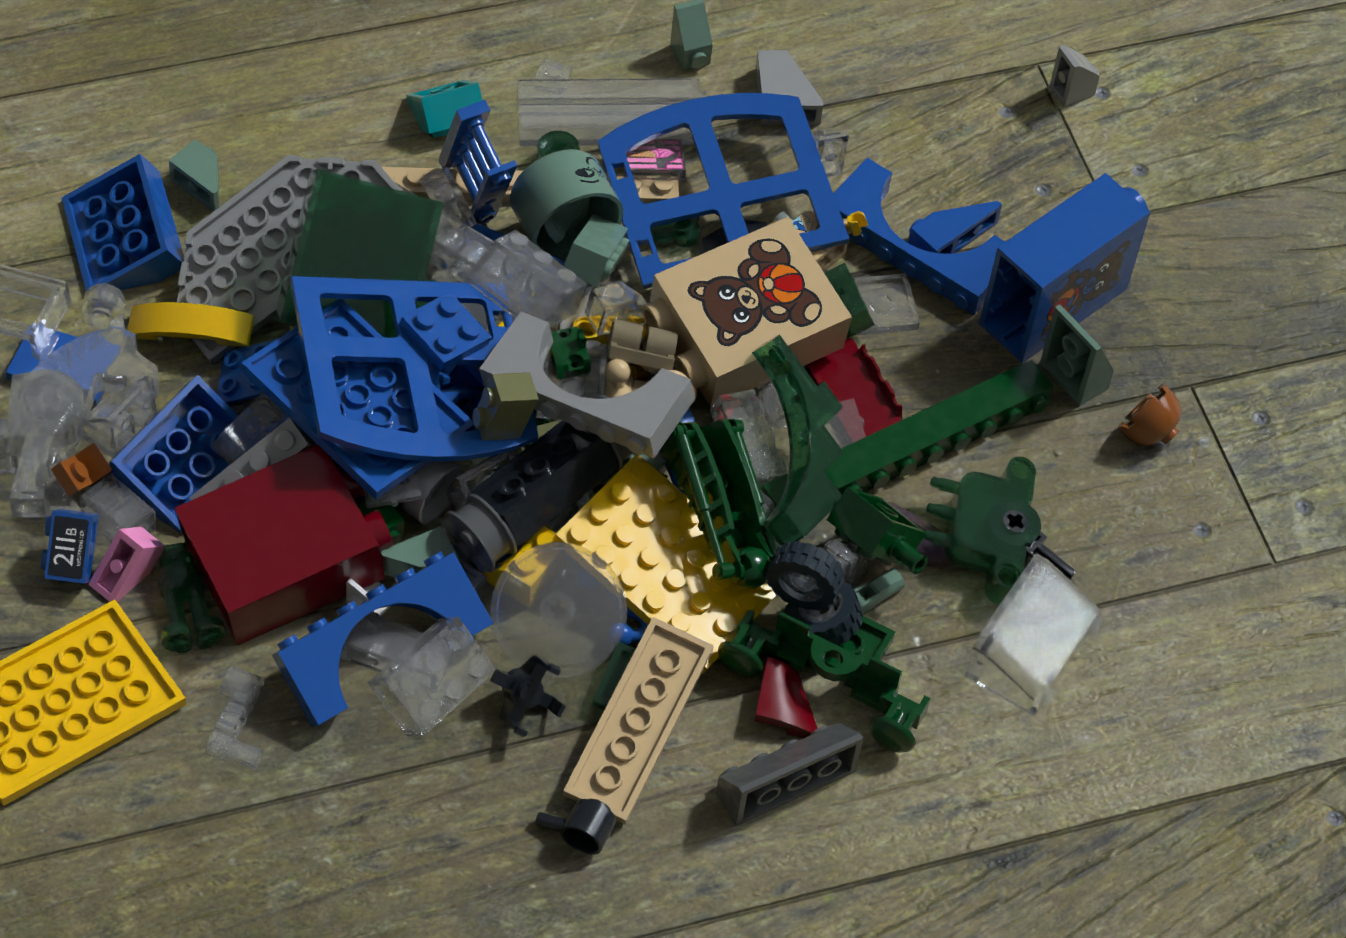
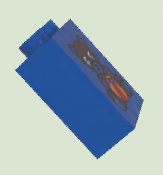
M1104 173L997 247L979 325L1023 364L1044 349L1053 312L1057 305L1060 304L1079 324L1128 288L1150 216V211L1143 197L1133 188H1122L1109 175Z

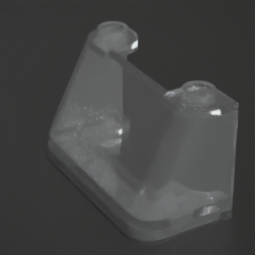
M1036 553L977 638L970 655L965 677L1035 716L1041 706L1047 708L1056 694V690L1052 688L1055 678L1082 638L1086 639L1089 634L1096 636L1104 622V619L1100 617L1102 610L1055 565Z

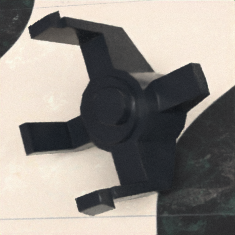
M535 654L520 668H514L509 672L496 669L490 679L491 682L502 687L504 694L500 718L514 729L513 733L521 737H526L528 733L518 724L526 709H531L539 704L549 709L557 717H561L566 708L555 696L544 691L541 683L547 670L559 676L561 672L560 667L549 663Z

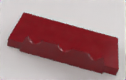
M848 338L845 340L842 349L804 365L849 444L902 420V404L899 405L897 403L893 389L887 380H883L880 368L873 356L868 355L865 344H862L859 349L853 338Z

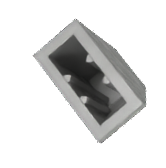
M757 50L755 65L757 93L799 97L808 124L820 125L824 106L823 100L787 50ZM760 119V125H783L779 120Z

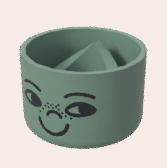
M561 150L536 160L518 176L510 193L511 208L531 246L562 261H566L573 242L593 214L619 225L623 219V205L599 162L594 156L581 150Z

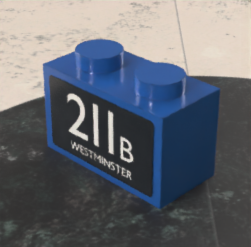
M57 509L52 511V516H47L45 536H49L48 550L44 549L41 556V569L45 570L44 578L84 584L91 580L99 514Z

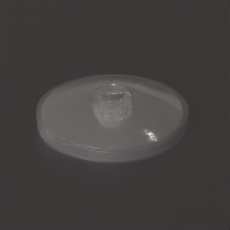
M546 543L523 552L502 572L494 588L491 601V619L494 623L492 626L501 648L518 666L521 667L535 654L549 663L560 667L561 672L559 676L547 670L543 677L554 679L573 678L597 668L616 649L626 626V595L616 572L598 554L571 543Z

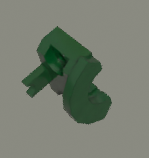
M575 326L551 332L554 343L549 349L555 378L559 380L590 373L591 361L586 349L587 338L584 336L583 328L578 329Z

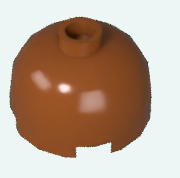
M1161 384L1157 388L1161 392L1155 397L1150 393L1128 414L1131 421L1127 425L1124 422L1118 425V429L1132 442L1141 446H1152L1160 441L1167 444L1178 434L1179 431L1175 427L1181 419L1182 409L1175 394L1165 384Z

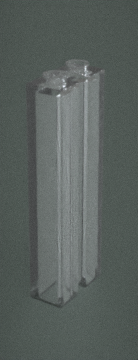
M699 78L518 79L519 146L598 145L599 139L639 116L668 105L706 97V91H700ZM685 127L653 139L654 144H643L663 145V141L657 140H680V145H695L690 130Z

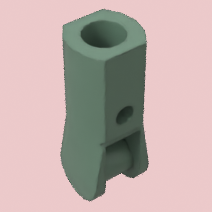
M891 568L870 582L853 589L856 592L863 615L883 600L903 589L905 582L900 573L895 568ZM866 594L869 597V599L865 600V598L863 597Z

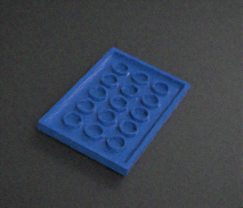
M343 299L336 300L322 310L326 332L331 336L382 337ZM298 326L241 362V371L375 500L431 462L374 455L347 448L318 437ZM332 361L340 409L344 417L378 427L416 433L404 369L401 364ZM432 383L442 431L449 434L474 430L473 421Z

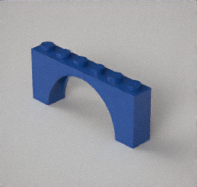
M867 157L833 193L842 219H847L853 212L861 211L868 222L867 227H860L862 230L860 235L853 236L851 233L849 238L857 245L863 246L876 254L881 260L899 268L907 276L913 277L928 286L931 291L949 299L960 309H965L975 315L984 304L997 247L1005 241L993 235L987 242L977 248L952 254L928 252L905 242L889 227L881 208V202L889 192L892 172Z
M441 551L423 561L426 565L425 568L416 573L413 568L402 572L394 577L397 581L395 585L386 589L384 584L365 594L368 598L367 601L358 606L355 601H352L336 610L339 615L337 618L327 622L324 617L307 627L309 634L300 639L294 634L277 644L280 650L273 653L272 657L312 727L320 725L348 708L339 682L340 655L351 630L362 618L372 611L389 606H403L420 610L432 616L446 627L457 643L494 624L454 552L446 556Z

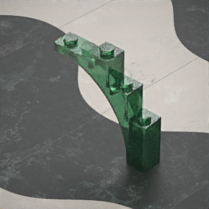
M779 334L759 346L752 354L773 382L784 411L788 429L790 462L786 486L775 510L764 521V524L778 543L783 546L786 542L793 543L805 538L835 507L842 496L824 471L843 453L825 427L843 406L825 381L818 385L815 384Z

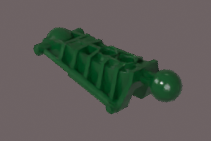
M720 419L700 429L696 422L682 423L680 420L660 449V452L667 460V468L673 470L678 480L679 488L686 494L689 500V508L694 510L699 520L698 528L700 531H703L709 551L715 555L717 564L712 568L713 577L716 580L730 579L731 582H736L740 587L756 589L768 581L766 579V572L777 548L763 508L764 500L742 435L745 428L742 420Z

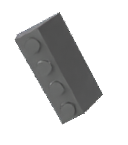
M840 723L830 727H819L806 738L799 741L797 739L790 740L777 751L770 754H759L750 763L739 768L733 766L726 769L718 777L716 794L735 826H738L856 772L863 737L859 732Z

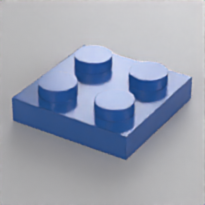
M451 292L402 316L399 322V326L441 371L489 345L492 338Z

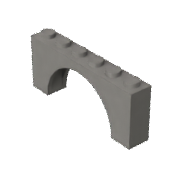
M521 311L479 368L484 388L487 387L492 374L530 372L539 398L534 409L542 412L548 418H557L565 421L577 430H586L594 433L606 442H615L623 445L635 454H645L655 458L695 399L691 379L661 368L645 385L621 396L593 399L570 394L555 385L544 372L546 356L554 343L549 322Z

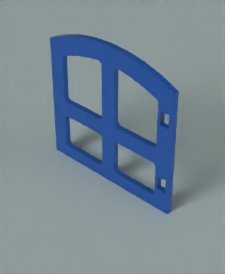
M735 93L690 99L641 115L598 140V148L609 182L623 205L622 224L628 228L626 236L630 240L629 246L643 289L652 287L655 274L692 259L688 258L670 263H662L650 231L652 227L716 214L720 219L728 243L749 234L740 210L744 206L798 194H806L809 197L819 225L817 230L799 234L810 252L849 243L848 233L803 107L797 96L772 93ZM768 119L781 121L798 170L738 184L732 183L711 123L715 120ZM683 127L688 128L691 132L709 189L648 204L641 202L626 154L664 134ZM624 167L627 177L617 180L614 168ZM649 244L651 255L642 257L638 245Z
M291 277V290L318 437L347 448L374 455L433 462L462 461L490 457L516 450L537 441L539 434L534 412L520 439L482 441L479 429L449 434L443 432L440 426L428 364L434 363L399 326L402 316L416 310L415 302H431L448 292H451L460 303L480 304L484 307L489 334L492 336L489 345L454 364L482 365L513 323L505 284ZM320 298L388 301L391 305L397 337L329 335L325 329ZM502 315L504 326H496L494 316ZM332 361L401 364L404 369L416 433L387 429L344 417L340 409Z

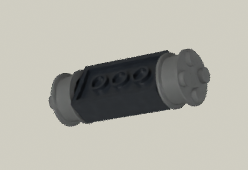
M597 395L593 399H604L608 397L606 395ZM560 421L538 438L536 442H533L469 492L466 504L456 512L448 511L441 521L442 525L455 540L454 549L464 561L470 559L483 573L492 572L495 569V562L505 554H515L517 546L531 539L536 532L556 519L560 513L574 502L580 500L585 493L599 482L605 480L609 474L621 470L622 462L630 455L636 454L623 445L615 442H606L594 433L586 430H577L571 424Z

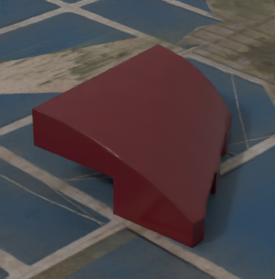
M767 657L755 721L788 728L787 735L806 738L818 727L800 675L790 665Z

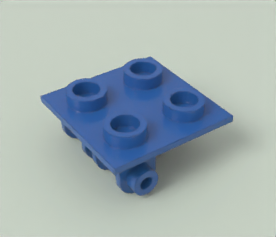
M277 339L224 353L217 395L226 404L255 397L263 407H270L273 401L241 371V362Z

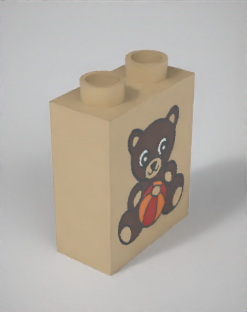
M789 217L655 274L650 302L642 306V314L647 328L650 326L678 333L676 345L678 355L674 356V369L691 379V383L695 385L696 389L699 388L710 408L842 349L852 319L849 311Z

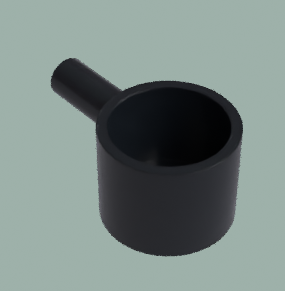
M592 798L578 799L567 819L539 812L536 817L537 826L560 832L563 840L571 847L591 855L599 854L602 851L616 824V817L611 812V809L602 801Z

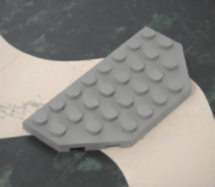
M287 155L187 231L185 257L181 263L178 281L179 292L177 302L217 306L252 314L255 317L252 335L294 303L290 284L292 276L321 277L314 269L311 261L309 237L316 219L326 209L338 204L349 205V199L355 198L357 203H360V200L365 198L369 203L376 201L379 206L378 209L388 211L398 221H401L414 211L415 207L376 160L363 159L362 162L345 161L344 158L319 157V159H303L301 156ZM191 338L212 365L224 357L225 352L237 347L218 345L215 340Z

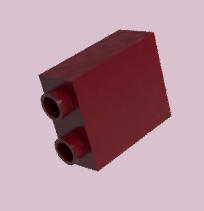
M318 444L174 508L184 542L237 645L243 644L346 597V582L349 579L355 581L362 588L385 579L380 551L394 546L388 527L378 510L364 516L362 515L354 500L365 496L364 488L339 464L335 465L331 457Z

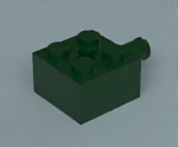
M850 487L846 488L826 519L836 527L834 533L847 542L851 543L853 541L858 545L856 550L870 560H874L876 557L886 565L891 566L892 563L906 566L914 574L920 573L926 567L928 558L916 549L927 533L883 498Z

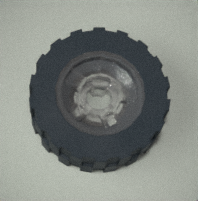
M795 541L793 543L786 542L783 546L780 545L777 548L767 569L766 579H768V586L783 601L797 608H804V610L821 611V609H827L831 604H834L845 578L843 577L845 573L841 568L840 562L836 561L834 556L824 551L823 548L813 546V544Z
M845 581L834 604H831L827 609L809 611L792 606L790 603L785 605L786 615L811 626V633L838 646L848 642L853 635L855 636L863 622L861 619L863 611L856 592Z

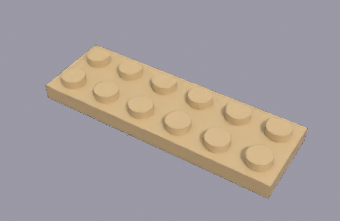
M652 617L562 795L574 801L590 798L600 800L611 809V812L616 817V821L625 825L713 651L714 645Z

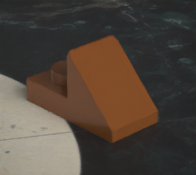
M92 443L76 455L52 467L51 471L68 497L101 481L112 471V468L98 446Z

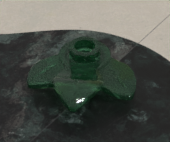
M700 217L652 227L650 231L654 243L667 244L674 241L679 247L693 246L697 243L700 235V226L698 224Z

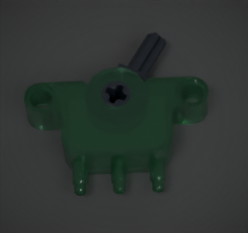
M1020 456L1014 457L1009 461L1001 477L982 472L967 473L960 482L932 477L930 481L931 487L952 493L953 497L950 507L929 503L926 508L927 513L947 519L948 525L946 533L924 530L927 534L923 540L945 546V553L954 564L986 573L985 594L991 602L1000 605L1007 604L1012 600L1022 583L1025 563L1030 558L1062 584L1069 583L1076 573L1075 569L1043 544L1047 536L1041 532V519L1030 506L1033 501L1036 468L1029 459Z

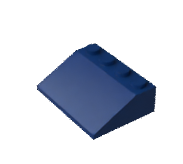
M141 154L61 197L88 296L93 297L161 282L180 271L181 263L184 261V254L161 174Z
M197 375L108 462L112 471L106 478L124 496L181 534L174 508L191 501L189 497L262 439L242 433L245 422Z

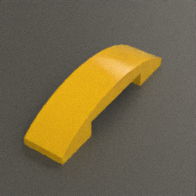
M178 302L146 303L132 306L126 337L145 340H158L159 336L215 340L218 345L249 347L255 317L249 313L203 304Z

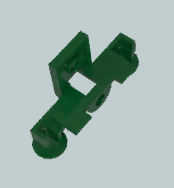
M834 605L826 620L838 614L840 611L838 605ZM748 609L738 625L737 635L732 642L725 641L719 645L718 655L720 661L726 668L743 677H755L761 674L763 663L758 657L761 652L790 665L801 673L809 667L824 679L834 682L844 681V685L852 689L850 697L886 714L885 717L878 716L872 718L869 723L870 733L877 743L897 753L909 752L915 747L916 741L910 730L911 728L917 729L927 713L931 698L924 695L920 704L898 694L902 671L881 661L894 640L895 631L863 616L861 617L862 625L859 626L856 635H853L848 642L838 646L811 633V626L782 612H779L776 629L772 632L754 623L755 612Z

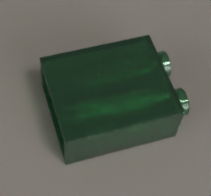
M321 169L311 170L273 320L289 324L287 332L298 326L290 284L292 276L425 281L444 202ZM320 298L322 310L338 299ZM343 299L382 337H397L392 309L388 301ZM419 301L415 302L416 309L418 308Z

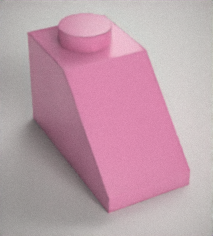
M143 527L119 529L88 585L109 602L114 599L118 602L151 573L165 545Z

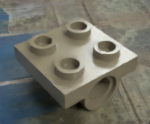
M613 319L611 329L608 330L606 338L608 358L624 360L629 367L632 366V363L645 366L644 369L652 373L659 372L661 368L673 370L674 354L678 339L677 332L649 326L644 338L642 337L643 325Z

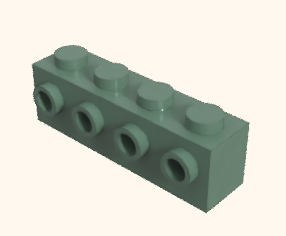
M593 214L573 242L561 272L574 277L573 280L576 283L586 287H591L592 285L597 287L603 278L608 280L616 264L618 265L621 257H623L630 241L625 238L628 228Z

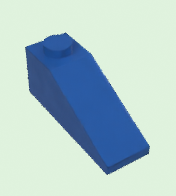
M999 201L933 212L924 219L916 220L911 225L908 243L928 252L942 254L957 253L998 224L1002 204Z

